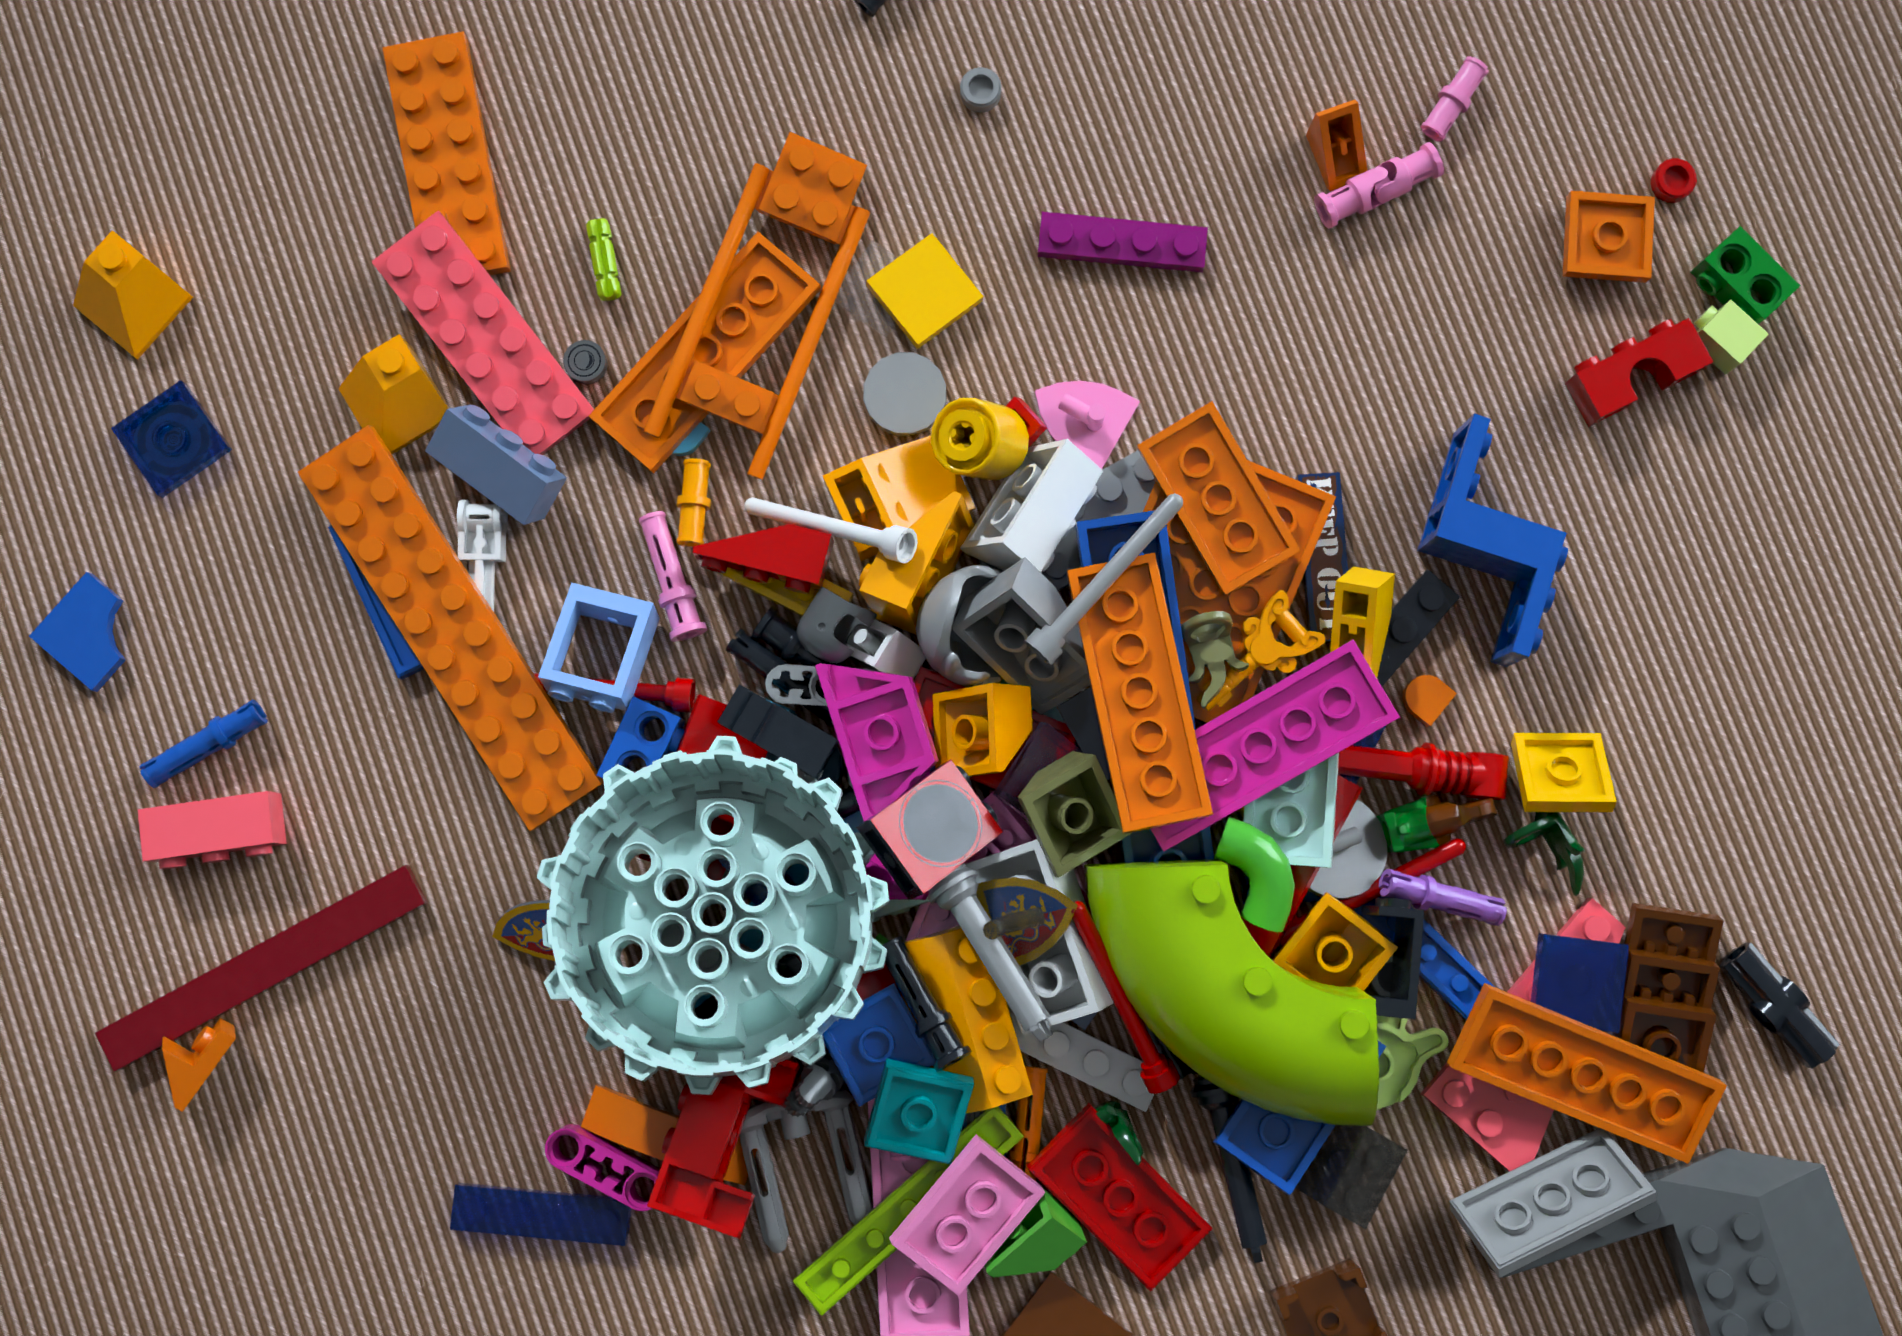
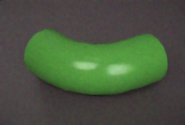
M1228 817L1214 858L1238 867L1248 877L1250 885L1249 894L1241 916L1246 921L1260 928L1282 932L1291 912L1295 889L1289 859L1272 837L1251 824Z

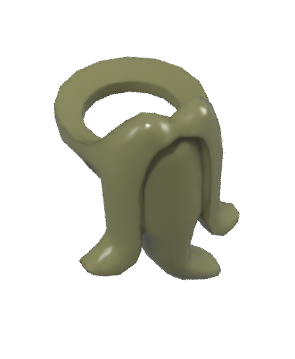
M1224 611L1205 612L1188 619L1181 625L1182 637L1189 647L1195 665L1194 673L1188 678L1189 683H1199L1204 677L1205 667L1208 668L1211 674V684L1201 700L1202 708H1205L1219 694L1225 683V661L1228 662L1232 670L1237 672L1244 671L1249 667L1248 663L1242 662L1235 657L1230 637L1233 620L1231 615Z

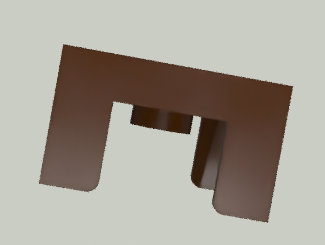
M1350 1258L1269 1291L1286 1336H1387L1386 1332L1378 1325L1364 1290L1368 1287L1361 1269Z

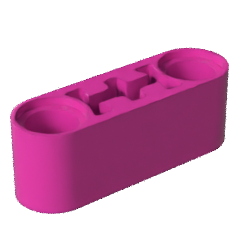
M566 1125L548 1137L545 1144V1155L551 1165L634 1210H651V1208L647 1207L649 1199H644L638 1195L635 1184L639 1177H648L655 1183L660 1168L603 1137L582 1128L580 1125ZM562 1135H570L578 1142L579 1151L575 1158H568L561 1153L559 1141ZM593 1147L595 1151L589 1156L591 1149ZM588 1156L594 1159L585 1164V1166L581 1165V1162ZM609 1157L613 1160L611 1168L618 1173L613 1172L605 1177L601 1174L603 1166L596 1161L602 1162ZM632 1168L634 1172L626 1179L624 1186L621 1187L619 1183L625 1178L622 1175Z

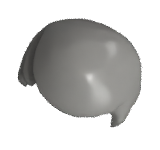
M972 565L943 577L927 592L917 614L916 635L919 646L928 663L944 678L964 687L1001 683L1002 677L952 630V625L965 597L1001 573L988 566Z

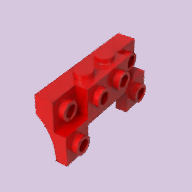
M789 1060L777 1063L776 1067L770 1070L768 1083L751 1089L737 1075L722 1076L723 1079L720 1080L712 1095L692 1094L688 1084H686L678 1101V1110L681 1113L676 1127H671L668 1130L663 1141L662 1153L666 1155L647 1207L740 1239L755 1195L724 1184L725 1174L752 1098L786 1108L784 1103L786 1102V1097L793 1089L800 1065Z

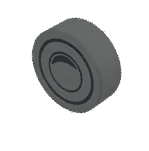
M580 340L571 344L563 358L564 368L568 375L575 382L584 385L599 381L605 375L608 366L607 357L601 347L589 340Z

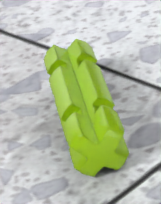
M604 218L590 220L586 224V229L591 242L589 247L594 276L597 279V294L601 301L619 299L621 297V288L618 278H615L618 276L614 247L611 240H609L612 238L610 224Z

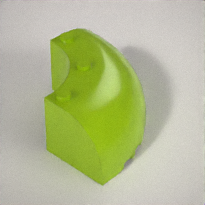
M1218 859L1084 864L1087 898L1092 919L1102 938L1116 977L1127 999L1143 1022L1174 1055L1216 1086L1233 1096L1265 1110L1300 1120L1331 1125L1371 1126L1373 1124L1377 1111L1379 1091L1376 999L1358 987L1318 983L1290 973L1274 963L1259 947L1241 919L1230 885L1228 864Z

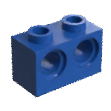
M633 696L596 775L603 778V774L617 764L626 768L628 763L635 758H643L646 766L653 764V761L663 758L664 755L676 752L684 735L685 729H683L686 721L679 716ZM653 719H661L665 725L663 736L657 741H648L644 735L646 724Z

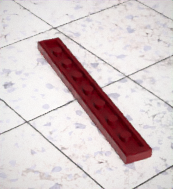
M404 865L95 1032V1035L113 1071H120L162 1048L163 1037L172 1041L183 1037L428 904V901L410 866Z

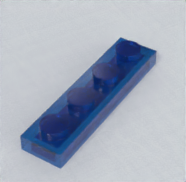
M458 1183L454 1188L450 1230L625 1246L628 1243L631 1208L608 1196Z

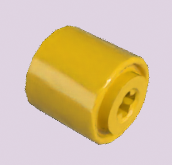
M959 398L948 403L937 414L932 426L931 445L935 458L945 469L957 475L985 480H1000L1012 475L1022 465L1028 452L1029 434L1025 422L1016 411L997 403L977 398Z

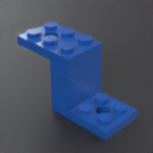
M1474 413L1453 434L1417 551L1514 582L1490 660L1492 663L1508 667L1528 658L1530 653L1535 654L1540 646L1543 629L1538 628L1542 613H1547L1550 610L1555 597L1556 589L1551 587L1555 571H1561L1567 558L1568 548L1563 546L1567 533L1466 500V498L1472 499L1480 480V474L1474 473L1479 458L1484 459L1487 455L1493 436L1487 433L1491 419Z

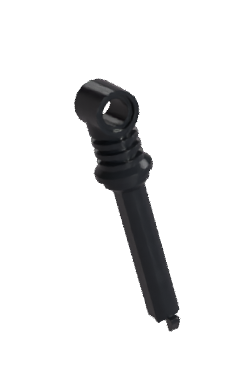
M1191 1069V1074H1197L1198 1076L1193 1079L1194 1086L1190 1091L1191 1097L1197 1098L1198 1104L1210 1111L1215 1136L1217 1137L1240 1098L1231 1095ZM1218 1146L1242 1249L1251 1248L1254 1263L1263 1262L1260 1246L1267 1244L1250 1168Z

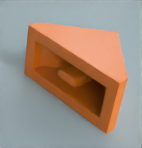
M1354 99L1315 113L1306 137L1326 188L1329 191H1333L1345 186L1348 179L1368 171L1359 103Z

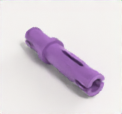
M1386 869L1379 879L1380 895L1382 897L1412 900L1413 907L1419 910L1433 908L1461 917L1483 921L1494 926L1502 924L1506 917L1507 908L1504 906L1506 904L1504 899L1437 883L1432 876L1421 875L1418 878L1392 869Z

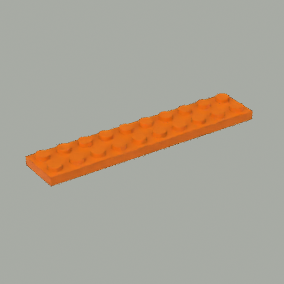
M367 425L298 471L299 476L528 830L534 831L602 786L604 781L596 775L597 770L375 428Z

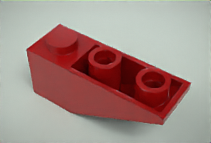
M786 524L693 547L692 553L697 560L702 561L701 567L707 570L726 573L728 567L744 571L742 577L747 580L768 584L769 578L784 581L785 589L801 594H809L810 589L820 590L823 586L834 540L832 534Z

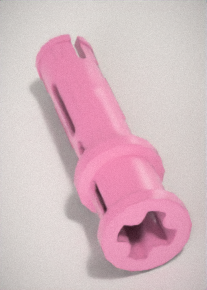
M663 511L648 513L639 518V523L642 526L651 560L662 590L658 602L661 608H665L671 625L670 640L677 642L699 636L708 629L706 623L700 621L694 602L697 596L696 591L691 585L686 584L666 521V514Z

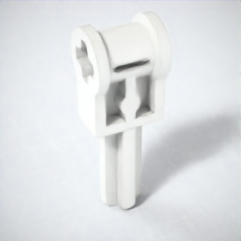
M460 500L457 507L458 558L462 562H469V575L494 612L495 562H506L508 513L495 503L470 504L469 500Z

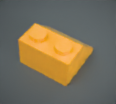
M1325 892L1272 961L1290 973L1311 981L1334 986L1358 987L1364 991L1398 947L1389 937L1328 892Z

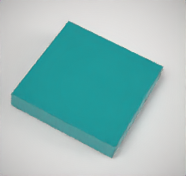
M886 1058L866 1129L864 1146L951 1165L974 1087L973 1077L943 1070L936 1072L934 1068Z

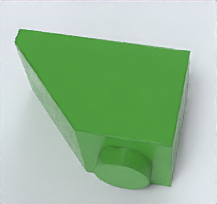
M1044 1189L1046 1193L985 1264L987 1274L995 1278L1055 1270L1087 1243L1079 1220L1056 1197Z

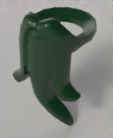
M1536 812L1534 822L1518 829L1504 839L1503 842L1507 848H1515L1543 836L1556 858L1557 870L1568 867L1572 892L1575 896L1579 895L1584 877V865L1581 854L1585 852V849L1578 843L1559 812Z
M1106 1101L1095 1107L1098 1111L1096 1115L1105 1124L1110 1125L1116 1139L1133 1161L1139 1165L1142 1160L1143 1149L1134 1132L1127 1110L1121 1109L1120 1103L1116 1101Z

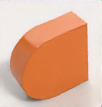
M1421 675L1412 679L1405 686L1403 703L1411 715L1426 727H1430L1457 693L1439 678L1432 675Z

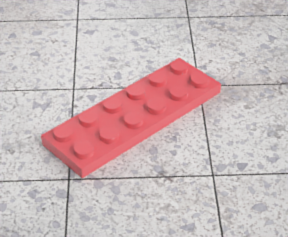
M439 210L371 261L502 429L517 434L523 440L522 444L533 453L544 455L590 419L589 415L594 410L593 406Z

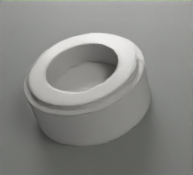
M983 67L968 71L960 83V97L963 104L974 112L982 113L992 110L1001 98V81L997 74Z

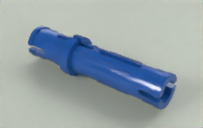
M252 699L222 718L219 716L209 720V725L201 731L165 750L160 755L140 764L141 775L152 788H157L162 783L168 781V779L199 763L209 755L223 748L226 750L236 745V740L252 730L265 725L268 722L267 716L258 702Z

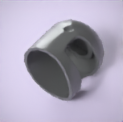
M821 587L798 623L797 636L801 645L815 657L829 663L844 662L854 652L847 647V640L853 630L858 625H865L870 628L877 614L871 610L854 605L828 589Z

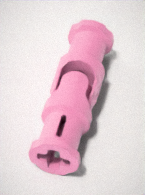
M1427 142L1420 146V150L1402 159L1394 157L1375 168L1348 179L1343 187L1328 194L1322 192L1314 196L1316 210L1325 227L1331 229L1338 224L1339 220L1356 212L1364 214L1375 209L1377 206L1410 192L1415 184L1430 177L1436 179L1444 174L1443 162L1435 146Z

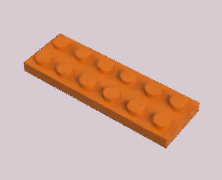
M464 31L382 47L415 228L439 210L490 276L511 272L467 36Z
M757 231L735 255L692 359L741 378L821 291L820 283ZM699 296L589 415V418L653 474L709 414L675 399L660 438L644 432Z
M1155 552L1137 556L1078 622L1123 834L1213 815ZM1108 562L1067 570L1072 600L1082 592Z
M1486 983L1483 984L1447 1061L1450 1067L1687 1164H1689L1727 1087L1720 1079Z

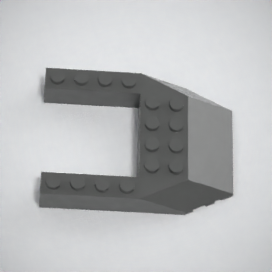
M1724 1147L1692 1157L1689 1164L1679 1161L1642 1173L1657 1192L1655 1202L1503 1276L1504 1278L1660 1228L1696 1336H1884L1825 1166L1819 1163L1792 1160Z

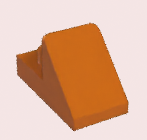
M221 1017L212 1028L205 1026L201 1030L191 1049L195 1050L194 1053L166 1037L162 1038V1051L174 1107L181 1112L184 1111L236 1039L235 1026Z

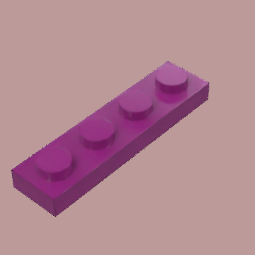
M1042 211L1037 257L1203 273L1208 227Z

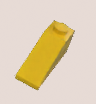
M1353 566L1335 582L1330 652L1354 639L1377 678L1392 614L1395 573Z

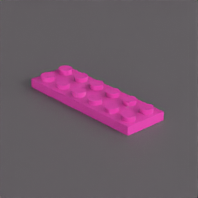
M1354 639L1195 730L1213 815L1151 828L1163 852L1400 718Z

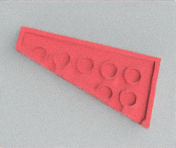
M1587 898L1507 992L1587 1025L1626 927L1593 898ZM1448 1063L1441 1068L1420 1093L1508 1172L1535 1159L1554 1109L1455 1070Z

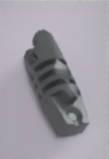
M826 1046V1055L813 1065L808 1064L801 1073L802 1080L786 1097V1102L784 1103L786 1105L785 1110L792 1117L804 1116L821 1100L831 1099L846 1083Z

